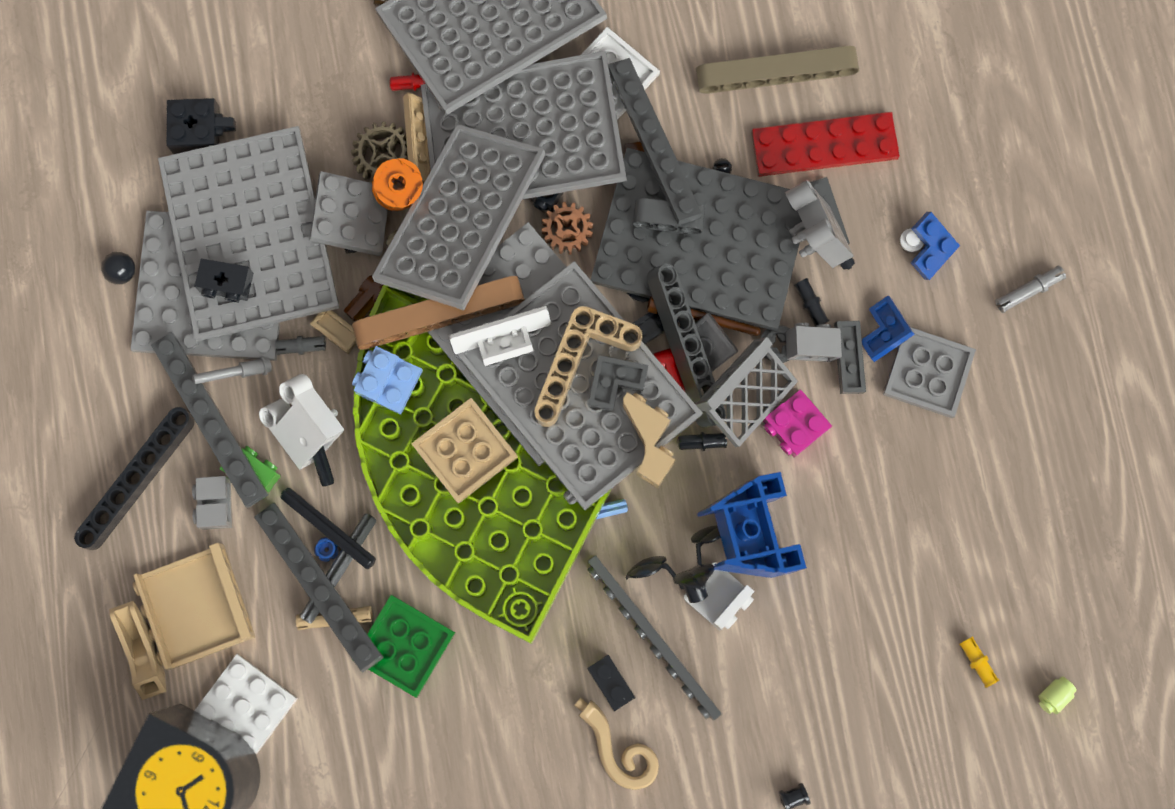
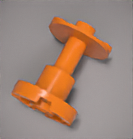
M403 158L383 162L376 170L372 181V193L376 201L382 207L391 211H402L409 208L419 198L423 189L422 177L418 167L411 161Z

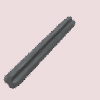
M365 513L350 537L362 545L374 527L376 519ZM342 549L326 573L334 587H336L353 560ZM311 599L300 614V618L310 624L313 623L319 613Z

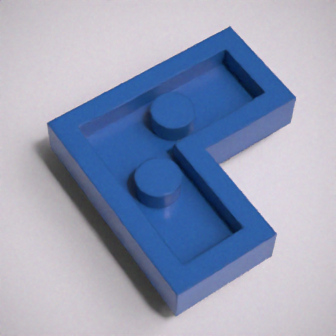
M926 212L911 228L925 244V247L910 263L925 280H930L960 245L932 212Z
M889 295L869 308L880 327L864 337L862 345L870 358L875 362L915 335Z

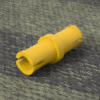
M973 636L959 644L971 662V669L976 670L985 688L1000 681L988 663V656L983 655Z

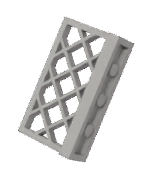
M768 337L754 340L695 403L701 412L705 411L735 447L741 446L798 382L770 348L773 344ZM765 355L771 360V370L762 369V359ZM750 372H756V386L748 385L747 375ZM762 373H771V387L762 386ZM777 374H782L788 381L783 388L777 387ZM735 388L741 389L742 402H733V390ZM748 389L756 390V403H748ZM762 390H771V402L769 404H763ZM720 405H727V419H722L715 412ZM733 405L742 406V420L733 419ZM748 406L757 408V417L754 420H748ZM733 423H742V434L738 438L733 433Z

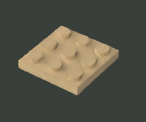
M472 398L468 399L412 443V446L458 504L518 458L513 449Z

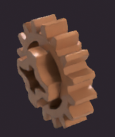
M563 202L562 208L559 209L557 205H554L553 213L551 211L546 212V216L549 219H542V225L546 227L541 230L542 234L546 235L544 241L546 243L551 242L550 248L552 250L558 247L559 254H562L564 249H567L569 255H572V249L576 248L580 252L581 244L588 245L586 237L592 238L593 232L590 231L593 228V222H588L590 214L583 215L584 207H580L577 210L574 202L571 207H567L566 202ZM580 221L583 224V232H580V229L577 228ZM552 224L558 229L555 236L551 231ZM563 226L566 228L571 226L572 230L567 229L563 231Z

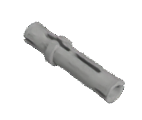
M1058 265L1043 275L1038 274L1034 276V280L996 299V305H1002L998 309L1000 312L1005 313L1007 310L1039 292L1044 293L1048 291V287L1066 279L1065 273L1058 274L1064 270Z

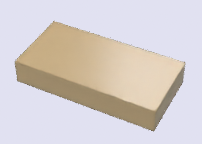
M332 310L318 313L310 323L312 327L347 354L357 344L352 326Z

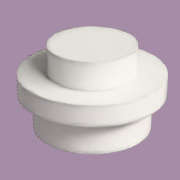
M911 228L905 230L900 236L901 247L908 252H916L924 244Z

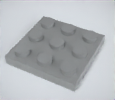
M321 171L318 177L309 241L380 256L383 248L388 209H385L376 201L372 193V183Z
M911 328L915 335L899 345L883 395L953 419L976 349Z

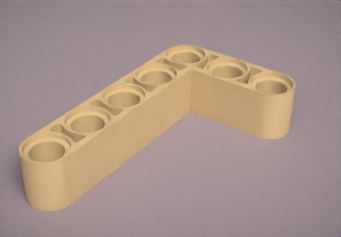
M581 306L576 308L571 315L535 406L536 421L541 426L549 427L558 420L589 338L632 352L641 345L642 332L638 326L589 307ZM584 315L590 321L586 325H580L576 322V319ZM604 324H609L614 330L610 334H604L600 331V327ZM627 333H633L637 336V340L634 343H628L623 337ZM576 338L581 342V345L573 349L568 347L567 342L570 339ZM566 361L572 365V368L568 372H562L558 369V365ZM552 385H559L563 391L561 394L554 396L549 393V388ZM544 408H550L554 413L550 419H543L539 416L540 411Z

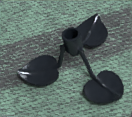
M718 525L703 528L691 537V542L696 543L697 566L676 574L665 563L667 561L665 556H653L634 565L627 573L626 580L628 578L648 577L657 573L660 569H666L673 577V582L679 585L681 590H685L690 603L703 601L708 597L705 588L707 580L713 574L715 568L713 564H702L701 547L703 544H709L721 538Z

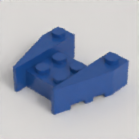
M781 472L761 475L747 481L697 513L698 517L715 514L726 560L714 564L715 570L774 578L807 568L801 545L779 548L767 503L787 496Z

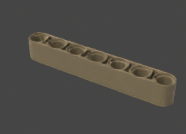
M854 46L707 63L696 68L699 92L704 94L843 77L859 72L856 48Z

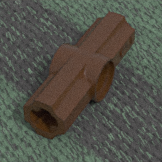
M373 275L364 280L359 288V293L343 310L354 322L366 318L371 313L383 287V284L374 282Z

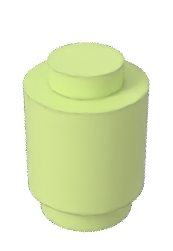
M1060 677L1055 679L1038 696L1041 701L1039 705L1048 714L1052 712L1058 714L1074 698V693L1077 690L1068 679Z

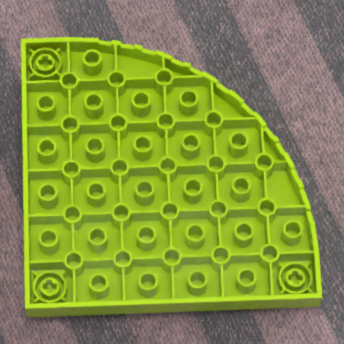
M383 285L369 316L371 317L429 299ZM428 332L377 346L423 370L401 415L363 398L353 391L356 445L364 477L379 513L390 533L408 558L433 584L474 614L532 644L611 490L586 510L577 501L574 504H569L563 496L567 488L545 462L540 466L535 463ZM375 347L358 352L356 374L363 372L366 366L363 363L368 350L373 351ZM472 398L513 449L518 458L458 504L412 446V443L468 399Z

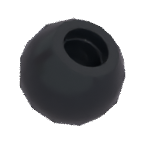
M112 252L106 255L102 261L101 271L108 282L125 284L135 274V263L126 253Z

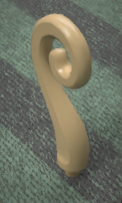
M580 697L574 706L581 711L579 717L595 733L600 760L608 776L616 784L630 790L643 789L651 785L656 779L659 769L658 759L654 751L640 743L627 747L623 751L621 759L624 768L628 771L635 769L632 758L637 754L642 755L646 759L647 767L640 776L633 777L624 773L616 764L613 756L610 727L605 714L592 700L587 703Z

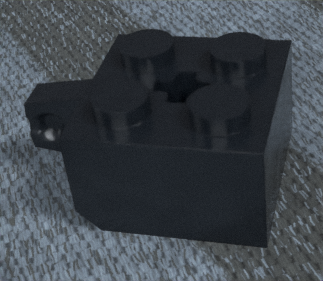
M215 98L167 100L166 145L173 155L219 144V136H223V132L236 131L235 119L233 117H223V114H219V105Z

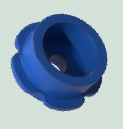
M327 537L321 538L314 548L315 555L319 556V559L323 562L335 559L339 550L337 549L338 546ZM326 547L329 548L328 552H325Z

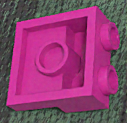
M801 389L763 420L765 423L763 427L771 437L776 436L781 442L779 444L781 449L788 456L791 454L794 458L832 427L830 422Z

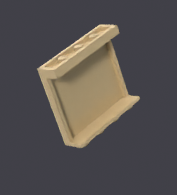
M221 543L209 546L210 549L142 575H133L135 582H133L134 591L137 596L141 597L143 603L141 605L142 615L145 619L149 620L151 626L148 629L149 636L153 643L156 642L159 650L156 653L157 660L160 666H164L167 670L175 669L256 637L224 545Z

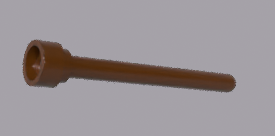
M651 294L647 305V312L657 314L658 311ZM690 308L694 320H700L707 314ZM711 314L720 327L753 336H758L761 332L757 326Z

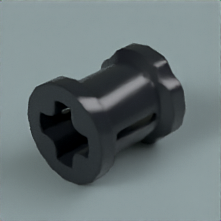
M803 783L786 792L783 790L778 791L784 809L811 804Z

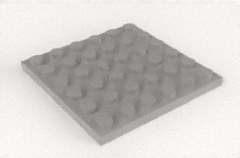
M146 211L131 351L155 353L151 344L172 332L175 334L186 355L255 360L263 356L264 358H269V360L277 361L276 350L278 349L275 348V340H279L280 322L198 342L195 340L169 212Z

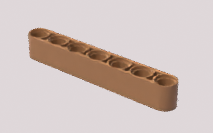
M509 276L476 286L464 310L429 299L360 319L352 323V328L358 349H370L521 304L525 299L518 277Z

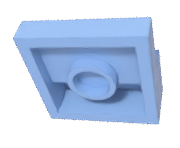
M375 346L373 351L368 350L363 363L366 366L363 372H358L352 382V385L355 386L354 392L401 415L423 370L400 359L397 355Z

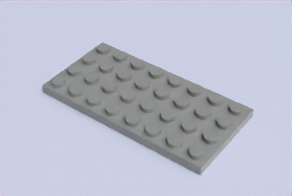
M457 124L424 182L419 198L412 204L372 276L374 282L464 310L545 157V150Z

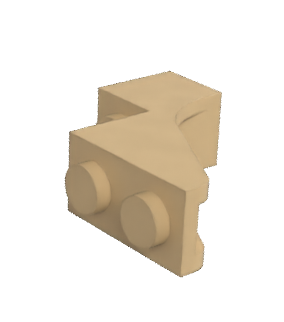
M627 392L623 398V408L642 441L645 451L644 460L636 475L658 489L676 460L672 457L673 453L663 446H660V448L655 447L669 426L670 419L667 418L668 414L661 408L655 407L653 409L645 404L647 400L639 394L634 393L631 395Z
M131 601L109 609L110 618L129 662L132 685L141 699L145 700L167 692L165 670L160 666L155 655L154 643L148 632L150 627L135 602Z

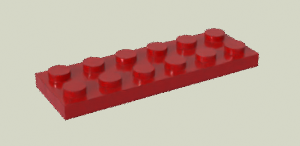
M892 112L752 129L758 177L898 160L900 157Z

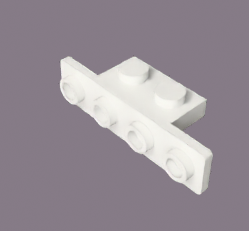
M543 306L451 334L449 338L455 354L479 347L484 365L486 366L532 352L533 347L528 332L550 326L551 321L547 307Z

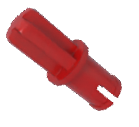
M412 72V75L391 77L389 80L392 91L409 89L416 91V89L421 88L422 84H425L420 75H414V72Z

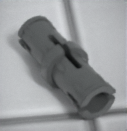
M297 336L296 339L275 340V348L278 349L276 353L277 355L291 353L304 355L305 352L326 351L325 336L306 338Z

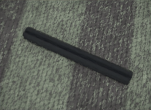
M287 488L282 491L280 498L365 569L373 567L376 558L293 489Z

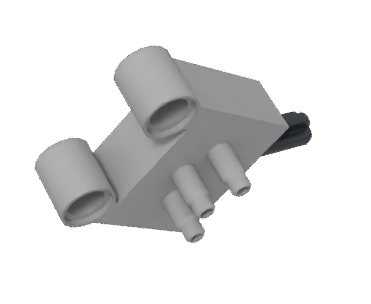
M808 180L786 191L785 194L795 211H798L802 222L789 230L790 234L794 236L792 241L794 244H797L807 239L809 245L799 251L801 257L817 252L832 268L840 264L844 270L851 269L855 264L852 258L854 255L828 203L812 187Z

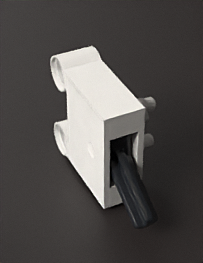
M300 374L280 384L279 392L282 399L261 408L259 418L262 424L270 429L299 470L312 463L315 464L320 483L323 487L334 484V477L325 451L340 436L344 428L336 419L338 415L337 410H330L313 388L311 380L306 375Z

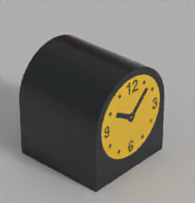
M177 704L148 714L101 809H249L257 796L260 786L259 762L254 750L251 749L240 734L227 729L216 721L210 720L182 704Z

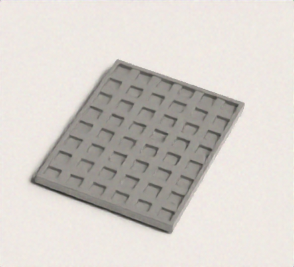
M299 126L158 158L194 337L197 342L340 308L326 244L309 241L315 194ZM200 259L248 266L254 273L248 301L240 300L239 303L225 300V297L216 296L214 299L201 296V293L194 287Z

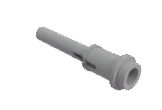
M261 356L258 360L239 362L238 366L194 374L192 375V381L194 384L239 375L242 378L257 374L267 375L268 372H271V362L269 358Z

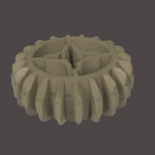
M384 121L381 123V127H378L373 122V129L369 130L368 127H364L365 134H357L360 141H353L352 143L356 148L351 150L352 156L355 157L352 159L353 165L357 166L356 171L358 173H363V179L367 180L371 177V183L376 170L383 162L397 159L393 153L397 143L402 146L400 158L408 160L406 133L404 134L402 127L396 129V125L393 122L389 127H387ZM386 138L384 141L381 142L376 141L378 139ZM368 147L373 153L372 161L369 164L365 161V153Z

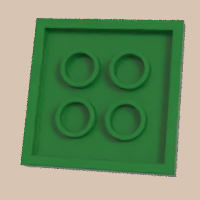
M390 595L368 632V636L384 658L368 670L413 697L418 698L453 639L455 632Z

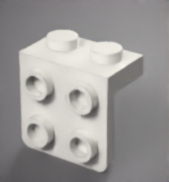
M714 570L705 586L708 594L706 599L697 603H690L687 595H684V600L720 631L724 627L729 629L738 619L735 614L740 608L745 611L754 599L751 595L755 591L748 585L743 586L729 572Z

